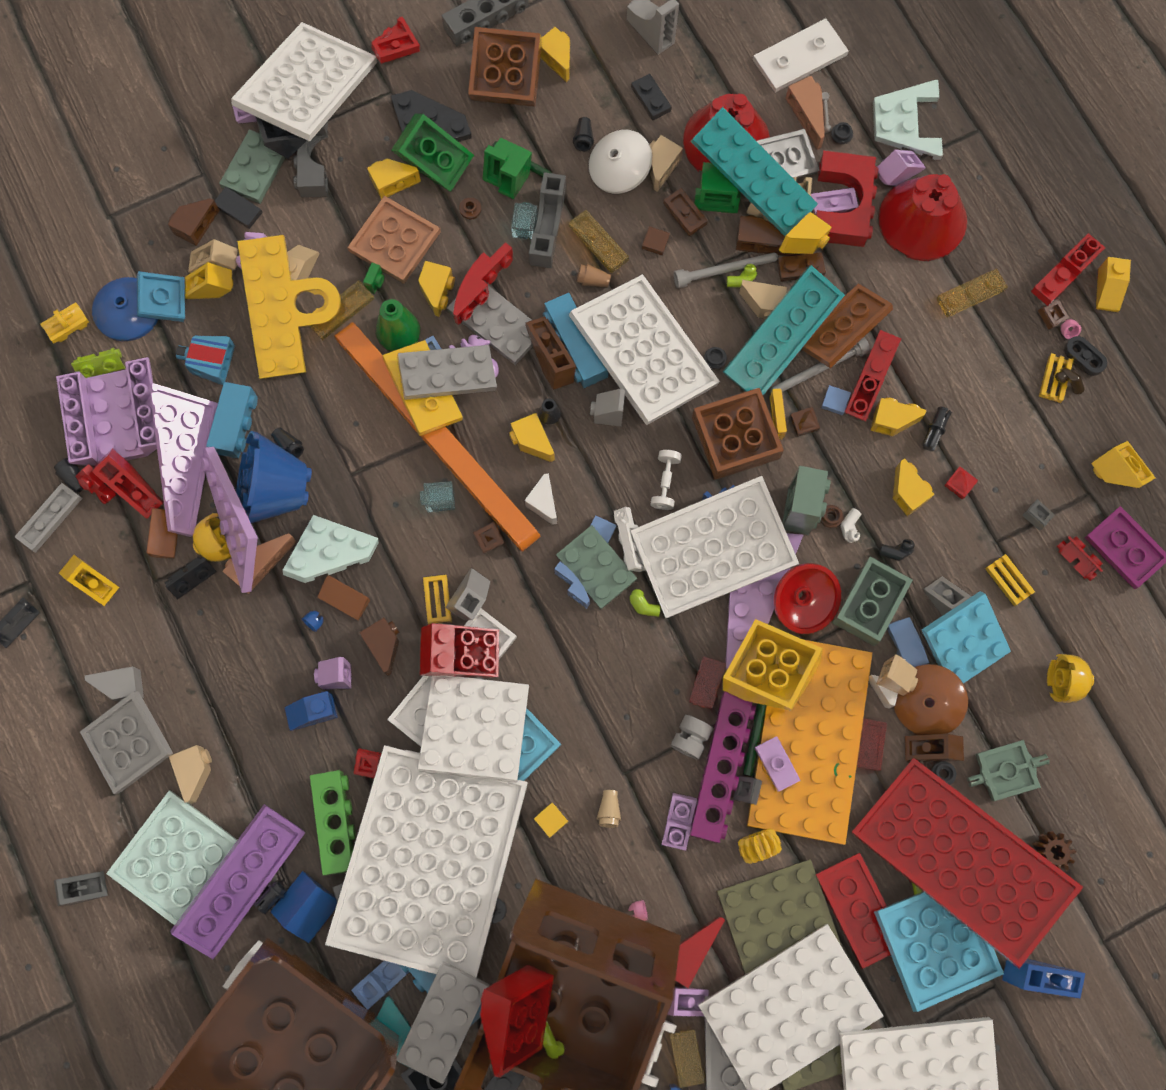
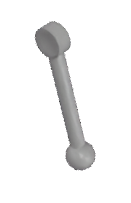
M827 92L822 93L825 133L831 131L828 120L827 101L829 94Z

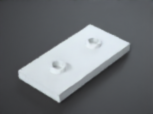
M824 19L755 54L753 61L776 93L847 56L849 51L828 20Z

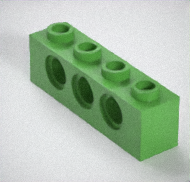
M340 770L310 775L322 874L328 876L347 872L354 849L353 840L356 839L354 824L350 825L349 815L353 814L351 800H347L346 790H349L348 776L344 775ZM331 791H336L338 800L330 805L327 802V795ZM338 815L341 818V825L334 830L330 826V820ZM341 840L345 845V849L341 854L337 855L333 850V846L336 841Z

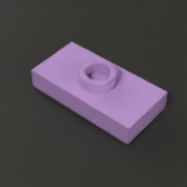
M777 736L755 747L777 792L801 781Z

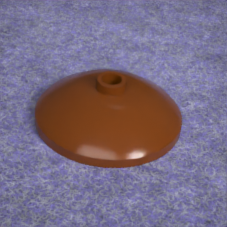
M924 664L914 667L918 670L915 676L918 678L917 685L913 692L909 691L904 696L897 695L894 706L897 717L907 729L918 735L948 734L961 724L968 708V695L963 682L954 672L940 665ZM932 698L935 704L929 707L925 704V700Z

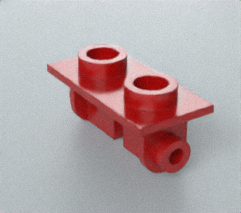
M1068 535L1067 538L1070 540L1068 543L1063 540L1056 546L1059 549L1058 552L1069 563L1076 558L1080 560L1073 567L1084 579L1093 580L1097 576L1095 573L1097 569L1103 572L1100 568L1103 563L1094 554L1089 556L1083 550L1086 545L1077 536L1072 539Z

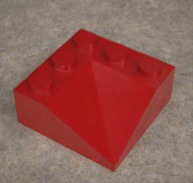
M526 965L484 989L481 995L482 1006L480 1016L494 1076L500 1078L542 1049L554 975Z

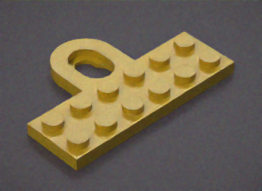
M284 235L237 241L259 378L264 379L306 373L299 327L325 324L336 317L341 306V298L337 288L323 278H307L292 281ZM311 292L314 295L323 296L325 301L322 307L306 314L299 312L297 309L296 298L300 293Z

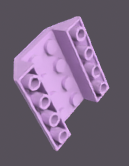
M148 357L125 362L126 370L85 378L80 372L56 376L70 464H89L95 466L112 448L126 461L146 457L157 449L149 384L153 383Z

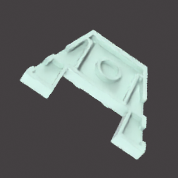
M938 80L875 97L873 101L875 141L899 149L902 147L914 150L916 154L922 155L924 153L933 156L932 159L941 160L943 156L942 138H919L917 102L938 101Z

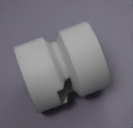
M685 715L679 726L681 733H676L670 746L688 757L699 760L704 749L702 743L708 741L713 728L695 717Z

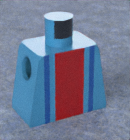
M193 336L190 347L181 345L177 347L176 358L185 360V367L190 373L223 385L227 377L235 345L230 337Z

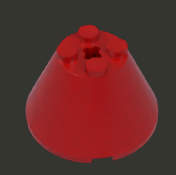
M744 94L722 95L700 108L689 119L684 131L683 147L686 157L697 171H702L703 162H711L690 141L722 107L756 141L770 138L764 120Z
M931 174L904 181L892 188L881 203L878 223L883 238L893 250L897 249L907 255V258L913 260L931 261L945 257L957 248L966 232L967 214L951 178L945 174Z

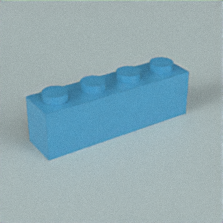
M570 293L544 303L545 312L543 317L545 316L549 320L576 365L575 381L577 383L581 382L583 388H586L608 378V370L569 316L570 312L577 308Z

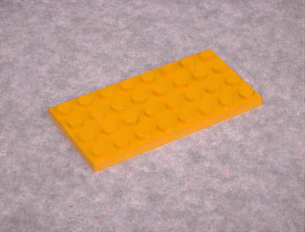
M805 640L823 648L821 662L810 683L791 711L766 706L760 739L761 745L776 736L778 737L801 781L777 792L758 756L754 778L762 780L757 805L750 804L747 826L765 830L773 829L779 833L845 845L873 652ZM837 763H839L840 765H838L836 769L837 776H835L834 767Z

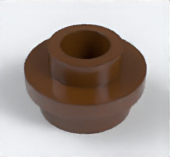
M472 197L465 198L459 205L460 214L469 220L477 218L481 213L480 202ZM474 206L473 209H467L466 207Z
M835 505L826 506V512L824 517H821V523L827 528L838 527L843 521L842 510ZM828 514H833L834 517H835V520H833V521L829 520V519L827 518V515H828Z

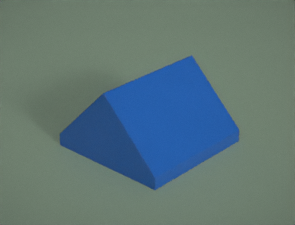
M302 871L285 892V897L281 898L270 912L286 930L310 943L336 910L337 899L317 881Z

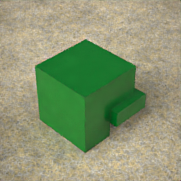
M500 137L494 147L488 145L484 151L483 180L499 187V193L515 199L530 175L532 152Z
M703 162L700 188H696L694 204L702 211L737 213L740 192L712 163Z

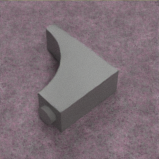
M632 0L627 6V21L658 55L675 43L679 3L676 0H669L659 7L650 0Z

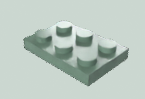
M249 129L219 184L223 189L227 187L238 195L261 204L286 157L265 147L261 134Z
M593 525L556 554L559 560L579 579L586 592L600 609H603L637 580V577L628 570L626 564Z

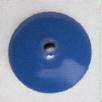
M124 277L109 282L100 289L93 301L92 317L95 325L105 336L116 341L139 339L149 333L158 321V319L137 317V278ZM124 300L122 305H118L120 301Z

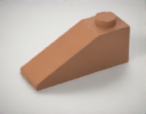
M809 76L788 86L786 100L818 150L821 148L825 137L822 89L819 83L815 82L812 76Z
M289 533L257 546L252 590L297 542ZM230 558L226 562L223 572L239 585L234 565Z

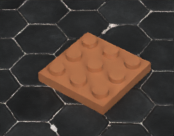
M384 196L347 248L349 252L369 264L373 262L380 265L383 272L405 284L441 230L440 227Z

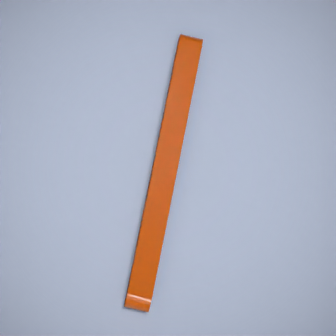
M351 322L334 337L417 432L385 365L383 355L355 323ZM446 426L420 436L519 550L523 552L541 537L535 527Z

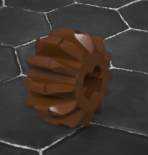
M1048 831L1047 836L1040 834L1038 836L1040 842L1032 843L1037 848V852L1062 871H1068L1069 866L1067 863L1074 864L1075 862L1070 857V854L1077 852L1075 849H1069L1073 841L1070 839L1064 841L1065 835L1063 833L1056 835L1054 831ZM1051 848H1054V852L1057 854L1056 857H1053L1054 854L1050 852Z

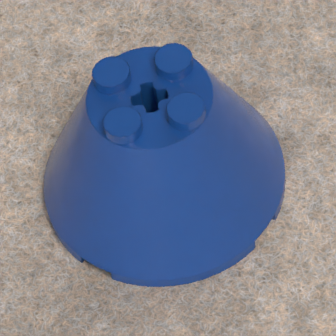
M250 431L246 439V443L250 445L247 452L242 453L236 493L250 523L299 510L302 505L306 506L308 502V491H305L306 482H310L312 469L307 468L304 462L260 433Z

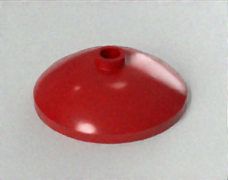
M804 563L790 569L780 579L774 594V609L779 621L791 631L801 634L814 633L825 628L834 619L841 604V587L838 579L828 568L815 563ZM803 591L802 597L798 598L799 593Z

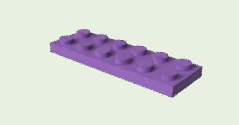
M264 804L170 931L171 934L211 959H214L306 832Z

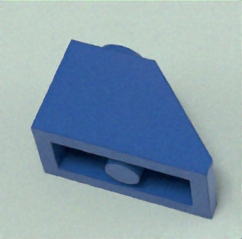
M328 691L304 697L284 707L290 731L338 718L333 696Z

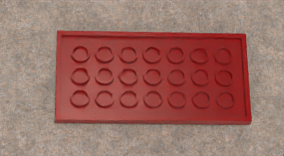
M915 758L911 760L852 831V834L1018 969H1020L1083 889L1082 885Z

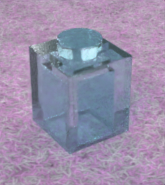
M528 202L515 203L511 225L512 237L532 239L538 218L537 205Z
M452 481L424 483V491H420L421 505H425L427 512L455 510Z

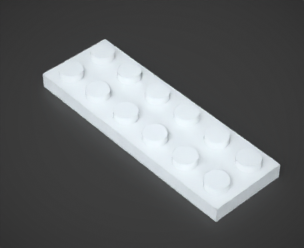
M480 608L474 620H468L464 625L468 627L499 629V659L517 638L514 633L482 608ZM423 676L387 719L420 746L422 745L432 680L430 676Z

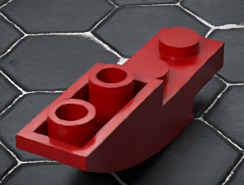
M1088 233L1031 290V293L1045 305L1049 306L1095 260L1105 247Z
M506 242L491 257L483 252L464 277L457 293L453 311L457 325L463 320L467 321L472 316L473 310L478 305L481 306L487 301L489 297L488 284L493 283L498 273L503 268L509 267L512 263V247Z
M882 330L879 331L844 413L862 421H867L902 338Z

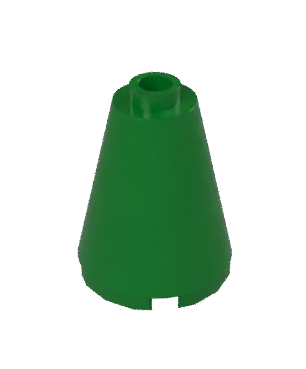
M389 299L383 302L380 307L375 332L377 340L382 347L388 351H395L417 343L421 327L418 319L397 300Z

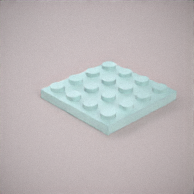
M169 790L106 874L175 925L238 839L192 805L185 803L173 791Z

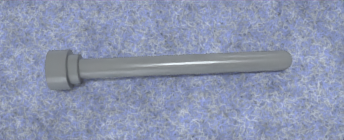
M769 253L692 272L680 269L674 271V281L679 289L687 287V284H690L693 280L744 269L747 264L757 266L777 261L778 255L777 253Z
M863 337L836 364L854 355L862 357L870 353V345L866 338ZM820 362L773 386L770 389V393L772 389L779 388L784 392L827 370L829 367Z

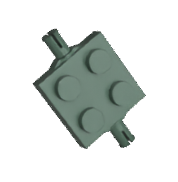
M1024 740L975 754L980 767V774L967 777V782L977 779V781L968 783L970 787L984 783L993 802L1040 788L1036 767L1049 764L1050 762L1049 760L1040 762V760L1048 758L1046 754L1033 758L1027 751Z

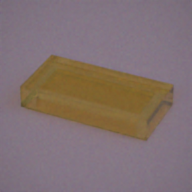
M695 1029L670 1033L679 1087L683 1088L705 1083Z

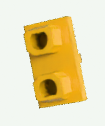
M75 302L60 312L58 309L53 311L54 316L42 322L41 326L53 344L58 341L66 340L68 335L74 331L87 327L89 321Z

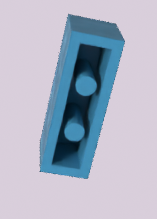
M228 382L223 384L206 447H215L218 455L239 459L240 452H243L245 449V434L251 427L252 409L256 408L258 401L251 387Z

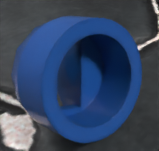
M310 611L302 618V621L314 632L323 624L322 615L317 617L319 615L318 611Z

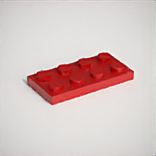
M857 853L816 873L815 876L860 967L863 969L891 955L874 911L887 907L861 854Z

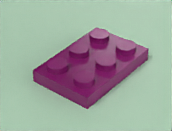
M1121 506L1084 537L1134 590L1139 588L1166 563V552Z

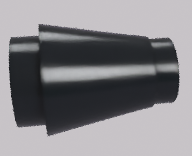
M587 117L578 119L572 140L574 147L579 151H588L594 144L591 120Z
M545 399L539 409L538 417L544 424L552 425L559 421L561 411L553 399Z
M281 427L276 428L272 432L271 437L276 445L296 458L302 455L304 447L300 440Z
M65 458L54 466L55 475L75 493L84 490L75 477L80 472L77 464H70L68 458Z

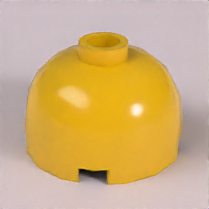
M212 513L202 519L193 531V548L195 552L209 561H224L231 558L225 536L222 535L220 530V519L217 518L219 517L217 513Z
M1057 654V660H1051L1047 671V686H1052L1053 690L1050 696L1056 702L1065 703L1077 702L1085 698L1094 684V676L1088 663L1078 656Z

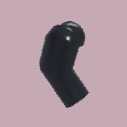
M904 539L896 547L882 544L879 555L900 561L913 553L915 544L911 539Z

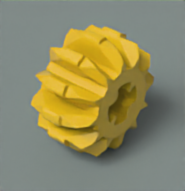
M764 829L749 834L738 841L740 855L743 857L744 862L748 864L776 856L782 850L779 836H777L773 829Z

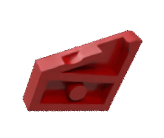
M399 17L394 27H388L381 36H378L371 42L372 50L380 64L420 52V45L403 17Z

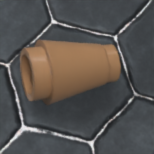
M581 264L577 282L582 283L581 286L608 288L611 274H607L589 264Z

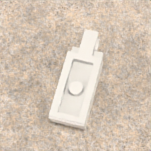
M624 507L615 510L614 518L619 528V541L624 550V563L629 571H645L646 568L630 532L638 528V525H635L633 522L631 509Z

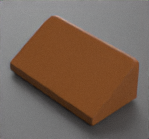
M153 508L147 554L155 558L175 559L178 534L168 531L165 510Z
M327 575L317 597L357 621L370 602L367 596Z

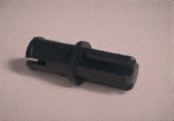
M938 407L932 423L928 424V432L922 443L925 450L934 451L941 435L945 434V426L952 414L948 408Z

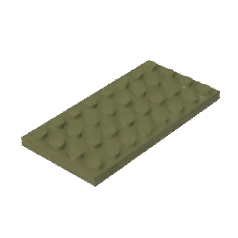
M811 859L716 891L744 974L752 971L825 924L829 925L840 943L822 889L815 876L816 873ZM870 1025L864 1028L863 1030H870ZM840 1044L781 1082L783 1089L796 1090L842 1074Z

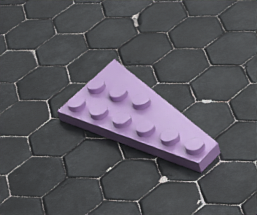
M151 383L149 384L167 529L169 532L191 537L196 526L205 472H203L201 467V458L204 457L205 448H207L206 445L218 403Z
M215 447L205 448L204 457L201 458V467L203 472L206 473L218 512L220 530L222 535L225 536L241 592H251L258 537Z
M787 533L796 555L803 535ZM790 568L729 593L725 670L729 668L754 620L757 619L766 624L769 623L774 611L776 587L780 579Z

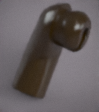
M1062 368L1060 372L1056 373V380L1060 384L1068 381L1074 394L1084 392L1085 388L1078 374L1068 368Z

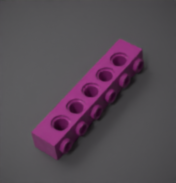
M725 691L722 694L689 835L713 843H720V839H725L728 825L724 824L726 814H731L734 802L730 800L732 790L736 791L739 777L735 776L737 766L742 767L745 753L741 752L743 743L748 742L750 734L747 723L748 719H753L756 708L755 705H752V702L745 701ZM729 715H738L741 720L740 725L732 726L728 720ZM729 737L734 740L735 748L733 750H727L723 746L724 738ZM719 761H725L729 764L730 770L728 774H722L718 771L717 764ZM713 785H720L724 789L722 798H715L712 795L711 789ZM708 809L717 811L718 820L715 823H711L706 819V811Z

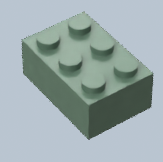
M799 466L788 487L782 520L785 531L809 535L812 529H816L817 523H820L821 517H824L827 503L823 502L825 494H828L831 480L827 479L828 471Z
M869 557L862 566L832 623L875 646L881 641L913 580L878 560Z

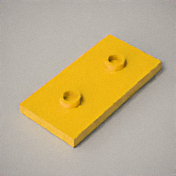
M426 340L383 355L385 365L419 436L459 422L463 418L452 395L404 400L397 355L398 353L430 350Z

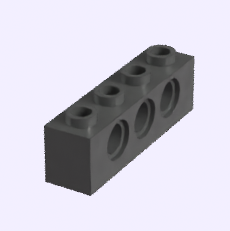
M468 0L442 14L443 28L456 47L474 38L475 27L492 28L499 23H504L508 18L525 11L529 7L528 0Z

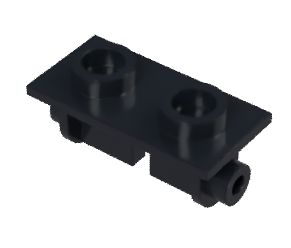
M197 556L196 559L186 565L188 571L184 572L181 568L170 577H167L168 580L164 582L165 587L178 600L217 572L209 563V560L202 556Z
M24 597L0 621V644L6 649L41 613Z

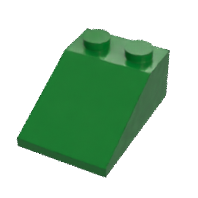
M414 114L391 149L394 154L407 164L417 167L419 172L449 192L452 191L474 157L473 153L424 114Z

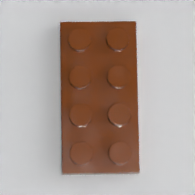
M858 283L842 298L801 350L827 367H833L893 310L892 303Z

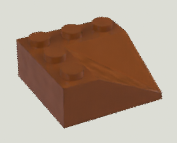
M475 27L468 91L471 100L535 107L542 47L541 34Z
M760 387L694 408L692 420L715 480L781 458L784 449Z

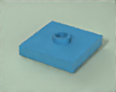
M138 271L137 317L184 322L185 277Z

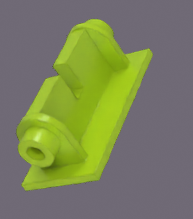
M115 348L99 352V356H95V354L79 356L77 360L71 363L75 372H80L85 378L125 369L120 359L122 357L121 351Z

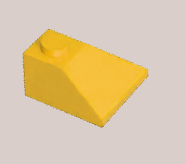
M1128 441L1112 448L1091 463L1096 476L1107 483L1140 488L1156 478Z

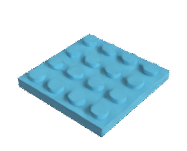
M924 892L874 911L913 1012H919L1004 974L994 948Z

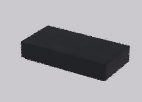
M227 187L215 199V203L220 211L248 229L252 227L263 213L259 207Z

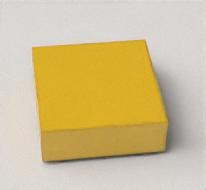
M553 803L534 818L549 838L568 823V820Z

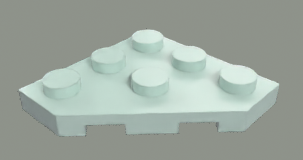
M313 515L283 569V575L307 583L315 580L314 577L326 573L330 575L345 570L347 566L356 563L363 564L369 562L378 545V538Z

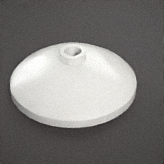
M618 130L609 133L596 144L590 155L589 173L593 182L603 191L613 194L625 193L636 188L646 178L652 165L650 145L641 134L632 130Z

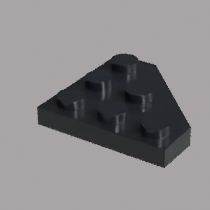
M413 90L391 95L402 132L414 114H424L456 141L460 142L472 138L464 114Z

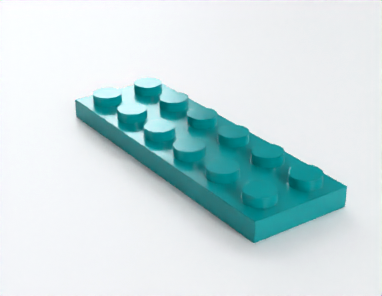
M723 107L690 141L784 236L818 205Z
M812 265L808 266L723 370V373L745 392L760 387L761 393L764 395L845 294Z

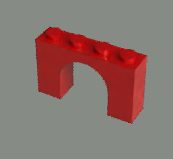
M823 150L819 162L818 181L843 184L849 188H854L859 200V206L851 212L816 211L815 215L832 227L828 234L830 237L828 243L864 247L867 239H871L873 226H870V219H873L875 206L871 204L872 199H875L877 186H873L874 180L877 179L879 170L875 166L876 157Z

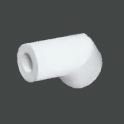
M855 508L849 511L840 525L844 539L851 543L858 541L860 538V533L857 532L855 523L861 516V513Z

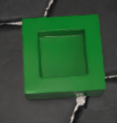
M372 262L363 283L367 292L375 294L377 288H380L384 282V275L381 266Z

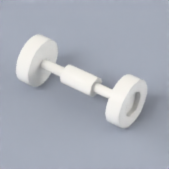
M659 451L658 460L666 463V470L663 471L660 486L663 488L662 495L651 498V506L662 510H672L674 508L675 501L666 497L667 489H670L671 464L681 463L682 454L677 451Z
M665 1020L642 1083L653 1087L657 1086L659 1079L651 1075L650 1071L653 1062H657L662 1047L660 1042L664 1030L675 1033L677 1025Z

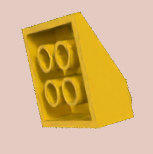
M755 619L723 677V691L745 701L791 711L819 666L823 648Z

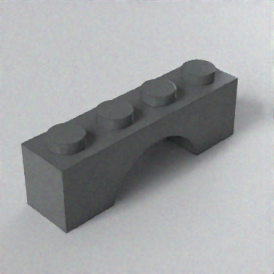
M328 121L311 141L307 140L297 150V156H294V167L297 169V176H294V187L299 190L301 198L328 197V176L325 168L310 158L314 146L321 140L328 138Z
M545 172L543 174L538 218L529 250V261L532 266L552 268L566 192L565 175Z

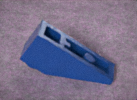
M1006 959L1002 980L1023 990L1081 998L1086 973L1027 959L1018 969Z

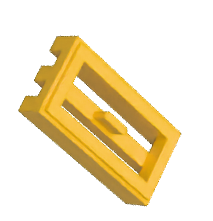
M1051 353L1048 357L1039 397L1061 403L1064 400L1068 381L1060 384L1058 396H1055L1059 382L1056 380L1055 375L1060 372L1063 365L1065 366L1064 368L1071 370L1073 359L1069 358L1066 360L1063 356L1056 357V354ZM1053 363H1057L1050 394L1046 392Z
M779 388L772 389L769 398L772 421L781 440L784 438L787 429L782 390Z
M1006 554L985 568L1013 606H1016L1035 592ZM995 567H997V568L999 569V571H1000V572L1002 573V575L1005 577V579H1006V581L1009 583V585H1011V586L1013 587V589H1014V590L1016 591V593L1019 595V598H1017V597L1014 595V593L1011 591V589L1007 586V584L1004 582V580L1000 577V575H999V574L997 573V571L994 569Z
M447 575L423 577L428 625L431 623L442 624L443 622H452L451 611L445 608L446 616L442 617L438 581H442L446 607L450 601ZM429 582L434 584L437 618L432 616Z

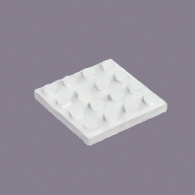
M432 676L418 771L517 782L529 685L457 676Z

